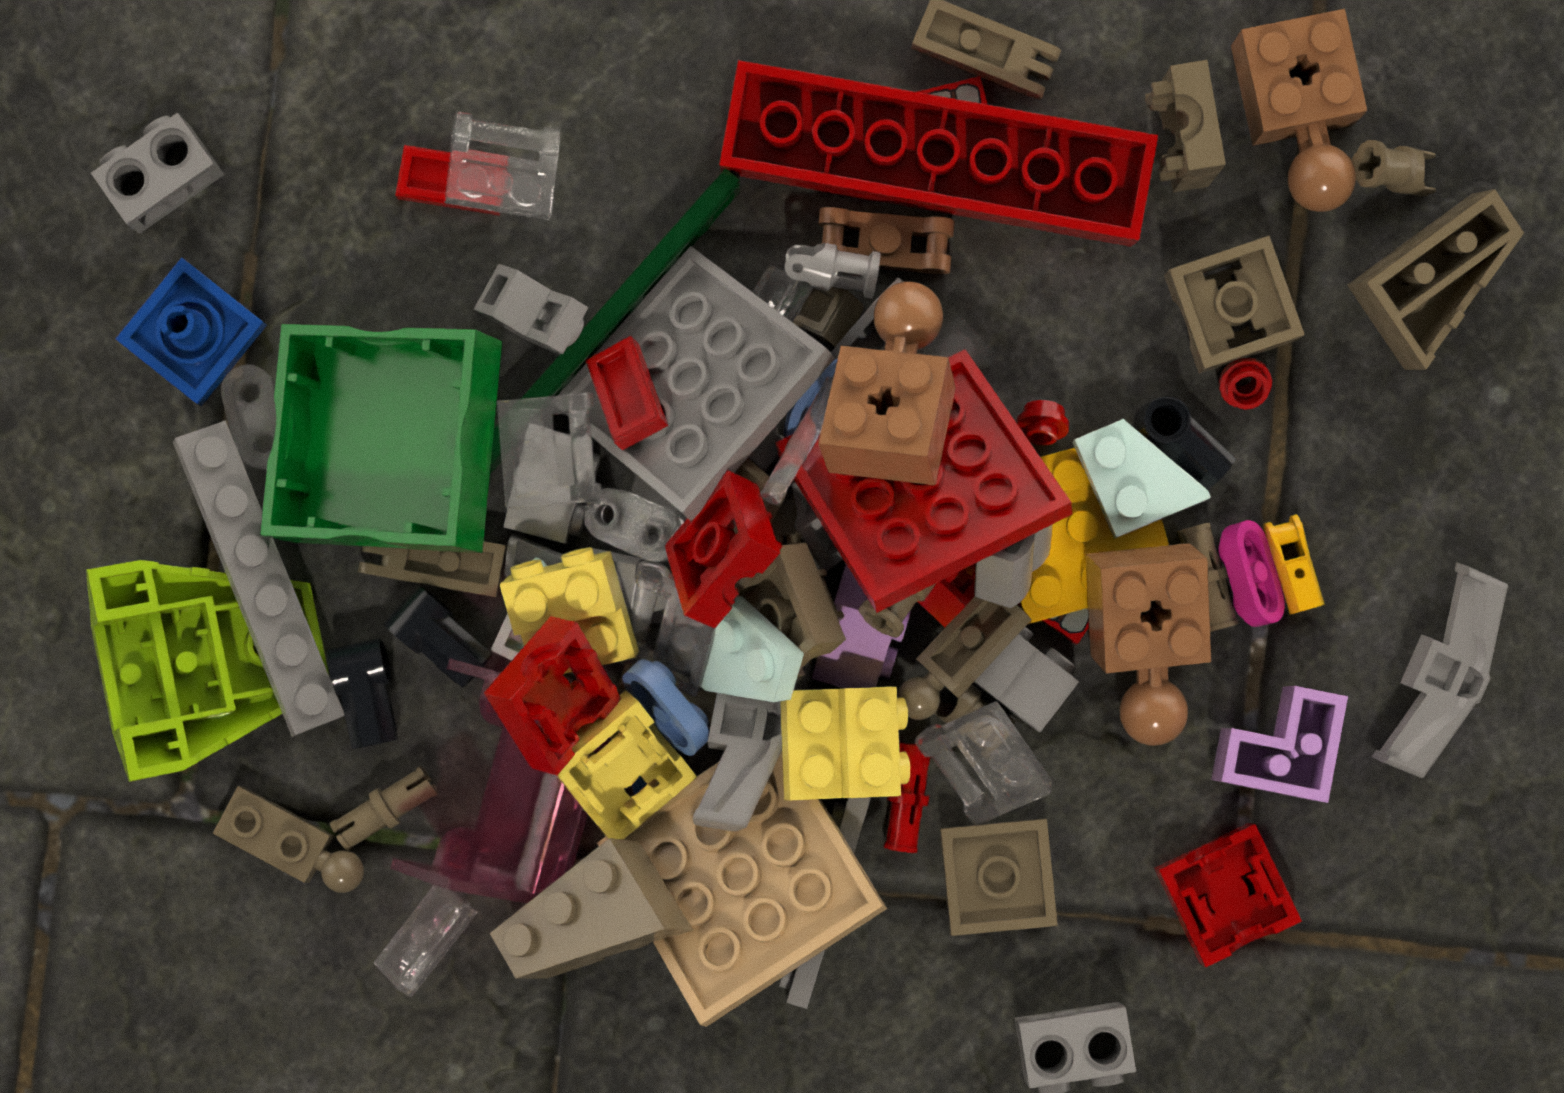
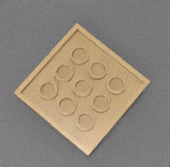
M782 751L746 828L739 831H727L698 826L693 822L695 810L698 809L719 764L718 762L698 775L696 779L623 839L640 842L693 929L692 931L680 935H672L653 943L699 1024L705 1027L887 909L821 799L784 800ZM604 837L603 839L598 841V846L607 841L608 838Z

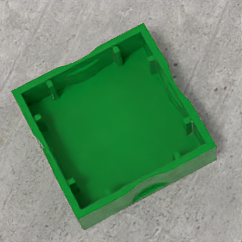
M281 324L274 393L276 430L267 462L260 535L295 543L483 553L502 341L476 329L405 327L388 332H372L356 329L351 326Z

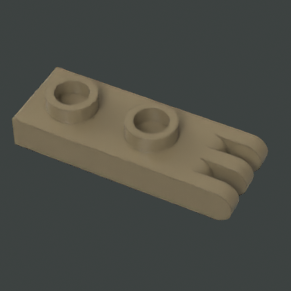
M943 0L929 1L911 49L1038 100L1042 99L1046 88L1029 80L1028 76L1031 75L1049 81L1053 68L1035 59L1039 56L1046 60L1057 62L1061 53V49L1052 44Z
M484 541L483 553L362 546L361 552L380 555L382 558L380 565L368 561L359 562L358 573L499 598V584L503 578L507 546Z

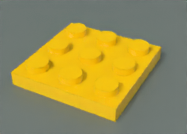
M1075 448L1040 457L1072 502L1073 514L1053 524L1050 553L1045 562L1032 572L1030 589L1025 598L1020 602L1022 606L1020 608L1032 619L1028 624L1088 608L1086 554L1169 545L1162 519L1118 538H1113Z

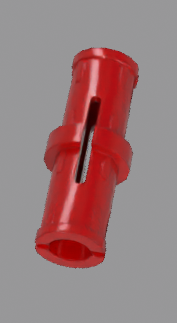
M899 742V752H906L909 757L910 778L907 784H901V796H888L886 799L891 801L883 848L907 853L918 852L917 845L923 806L929 805L930 795L925 794L933 747Z

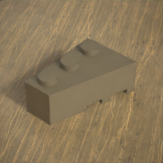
M1495 189L1472 193L1359 275L1347 286L1404 370H1426L1436 357L1434 355L1436 350L1451 329L1457 328L1465 316L1463 314L1479 290L1487 286L1524 232Z
M609 838L494 929L490 935L516 979H547L605 960L606 957L627 950H635L647 946L651 942L672 935H680L693 929L640 842Z

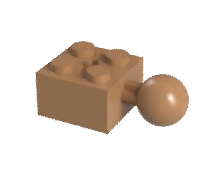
M1345 9L1241 29L1232 43L1231 49L1252 146L1296 137L1300 153L1293 159L1287 176L1288 187L1292 197L1302 207L1315 212H1326L1338 208L1348 200L1354 190L1356 171L1350 157L1341 149L1330 144L1328 130L1353 126L1367 112ZM1292 70L1304 75L1307 80L1305 85H1302L1300 78L1290 77Z
M900 282L886 289L879 297L874 308V325L877 333L886 343L885 350L840 346L818 442L829 473L936 485L956 387L948 357L917 354V350L926 347L937 337L943 323V310L938 297L923 284Z
M1190 543L1086 554L1090 655L1105 673L1136 670L1137 682L1125 692L1119 711L1121 723L1128 735L1137 742L1150 746L1169 743L1183 731L1188 718V705L1181 690L1168 681V667L1211 662L1207 557ZM1151 601H1155L1154 607L1150 610ZM1150 610L1148 613L1141 615V612Z

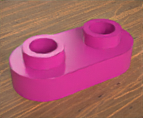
M1251 520L1227 526L1221 534L1218 550L1221 561L1227 570L1233 591V604L1237 614L1252 627H1260L1278 622L1284 614L1285 600L1264 531L1257 523Z

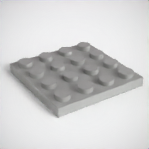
M690 246L594 354L600 353L631 335L639 343L668 426L622 451L612 439L587 364L584 365L552 403L692 521L702 510L727 470L733 473L736 472L835 358L826 347Z

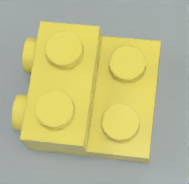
M592 547L581 548L563 554L561 556V563L543 567L541 560L524 562L511 567V575L499 584L514 636L521 635L524 646L549 617L552 616L577 622L592 649L596 651L602 665L635 658L638 655V646L611 551L594 555ZM569 667L564 674L571 673V668Z
M897 687L793 690L791 700L780 701L784 800L901 796V784H907L910 778V761L906 752H899L898 730H904L907 726L908 708L903 697L897 698Z

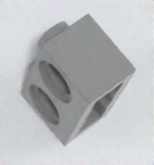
M179 113L172 117L162 116L152 121L143 130L144 136L129 147L123 145L112 149L101 158L99 162L101 166L91 172L125 223L139 234L225 175L192 127ZM177 144H187L188 153L184 161L174 166L167 165L166 156L168 151ZM134 174H143L144 185L142 189L135 195L125 196L123 191L125 181Z
M1120 1002L1014 1018L1024 1081L1029 1089L1038 1087L1039 1093H1063L1071 1090L1070 1082L1091 1079L1092 1086L1095 1087L1110 1086L1124 1082L1123 1074L1136 1072L1126 1007ZM1101 1032L1113 1034L1115 1048L1112 1054L1105 1059L1092 1058L1088 1050L1092 1037ZM1049 1040L1061 1043L1063 1055L1058 1064L1047 1068L1041 1067L1036 1063L1035 1053L1040 1044Z

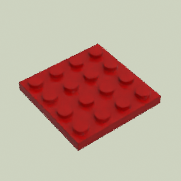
M966 349L948 357L956 389L936 485L829 473L818 444L824 419L775 442L778 455L876 613L1073 514L1072 502Z

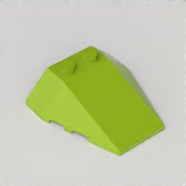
M146 560L86 570L91 630L111 729L129 782L184 771L282 714L226 573L210 571V569L164 565L159 564V562ZM290 580L328 672L311 585L307 582Z

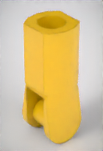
M1297 514L1291 515L1289 522L1275 526L1271 522L1264 523L1263 531L1267 537L1290 615L1325 605L1299 516ZM1295 542L1299 557L1285 561L1281 546Z

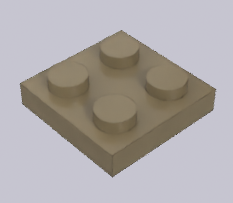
M1046 818L940 828L951 936L1058 926Z

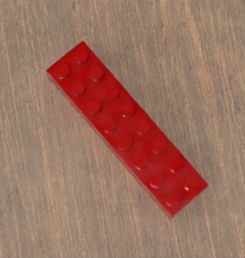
M738 60L719 166L721 173L724 169H728L733 175L1132 247L1140 239L1158 135Z

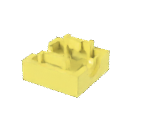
M627 690L620 694L622 699L605 719H596L593 724H585L577 731L580 740L572 748L575 755L557 776L608 839H625L697 778L685 760L657 729L654 720L644 707ZM610 737L612 741L595 754L593 751ZM640 775L647 785L630 798L624 788L634 784Z

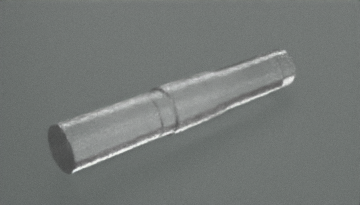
M826 377L762 489L760 496L767 502L774 505L780 504L802 463L807 459L820 436L833 377Z

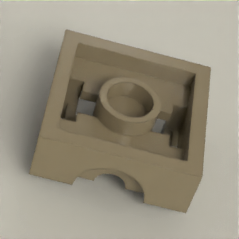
M1202 60L1171 65L1162 81L1151 83L1152 92L1145 94L1147 108L1159 111L1163 130H1168L1175 136V145L1167 149V154L1162 155V159L1159 160L1160 182L1171 180L1173 192L1209 187L1224 168L1226 162L1208 61Z
M1270 236L1169 269L1164 275L1172 300L1178 305L1184 317L1190 338L1189 348L1199 374L1227 365L1237 359L1247 358L1297 341L1305 335ZM1229 264L1233 265V268L1206 277L1203 275V273ZM1234 276L1236 281H1232L1231 277ZM1250 319L1253 331L1261 330L1251 334L1247 325L1246 328L1233 332L1232 326L1242 325Z
M807 543L782 545L780 554L763 574L756 573L753 578L745 577L735 584L739 592L736 597H744L804 653L796 682L805 675L802 667L809 660L831 653L846 640L839 623L844 618V614L842 611H837L824 580V577L827 575L826 570H817Z

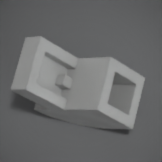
M498 264L473 310L533 344L559 356L564 353L567 346L572 345L579 337L584 325L582 318L588 307L570 296L548 289L519 270Z

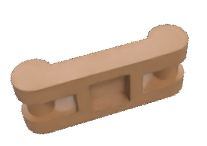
M836 207L820 208L818 225L823 227L822 243L835 244L839 251L868 256L872 251L880 252L879 269L928 274H949L951 271L952 257L947 255L948 238L954 237L955 221L953 219L858 212ZM844 230L859 231L858 248L843 246ZM912 236L927 237L926 253H910Z

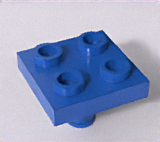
M181 257L115 339L192 401L202 406L265 329L267 324Z

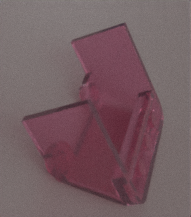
M450 658L447 669L484 679L479 700L481 715L489 724L503 728L475 829L456 827L448 831L438 844L432 865L393 858L390 868L447 890L528 903L573 868L588 814L556 775L535 770L529 766L488 701L484 692L501 672ZM609 738L593 752L596 754L602 747L607 745Z

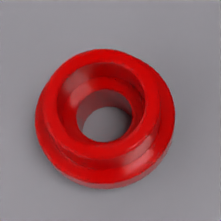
M1240 358L1231 362L1223 369L1219 377L1218 386L1223 399L1229 405L1247 410L1260 406L1267 399L1272 387V377L1266 365L1254 358ZM1253 377L1251 382L1245 386L1236 385L1242 378Z
M1030 401L1024 405L1023 412L1017 417L1016 423L1029 442L1036 445L1054 444L1057 440L1064 438L1069 432V420L1065 417L1064 407L1053 401Z

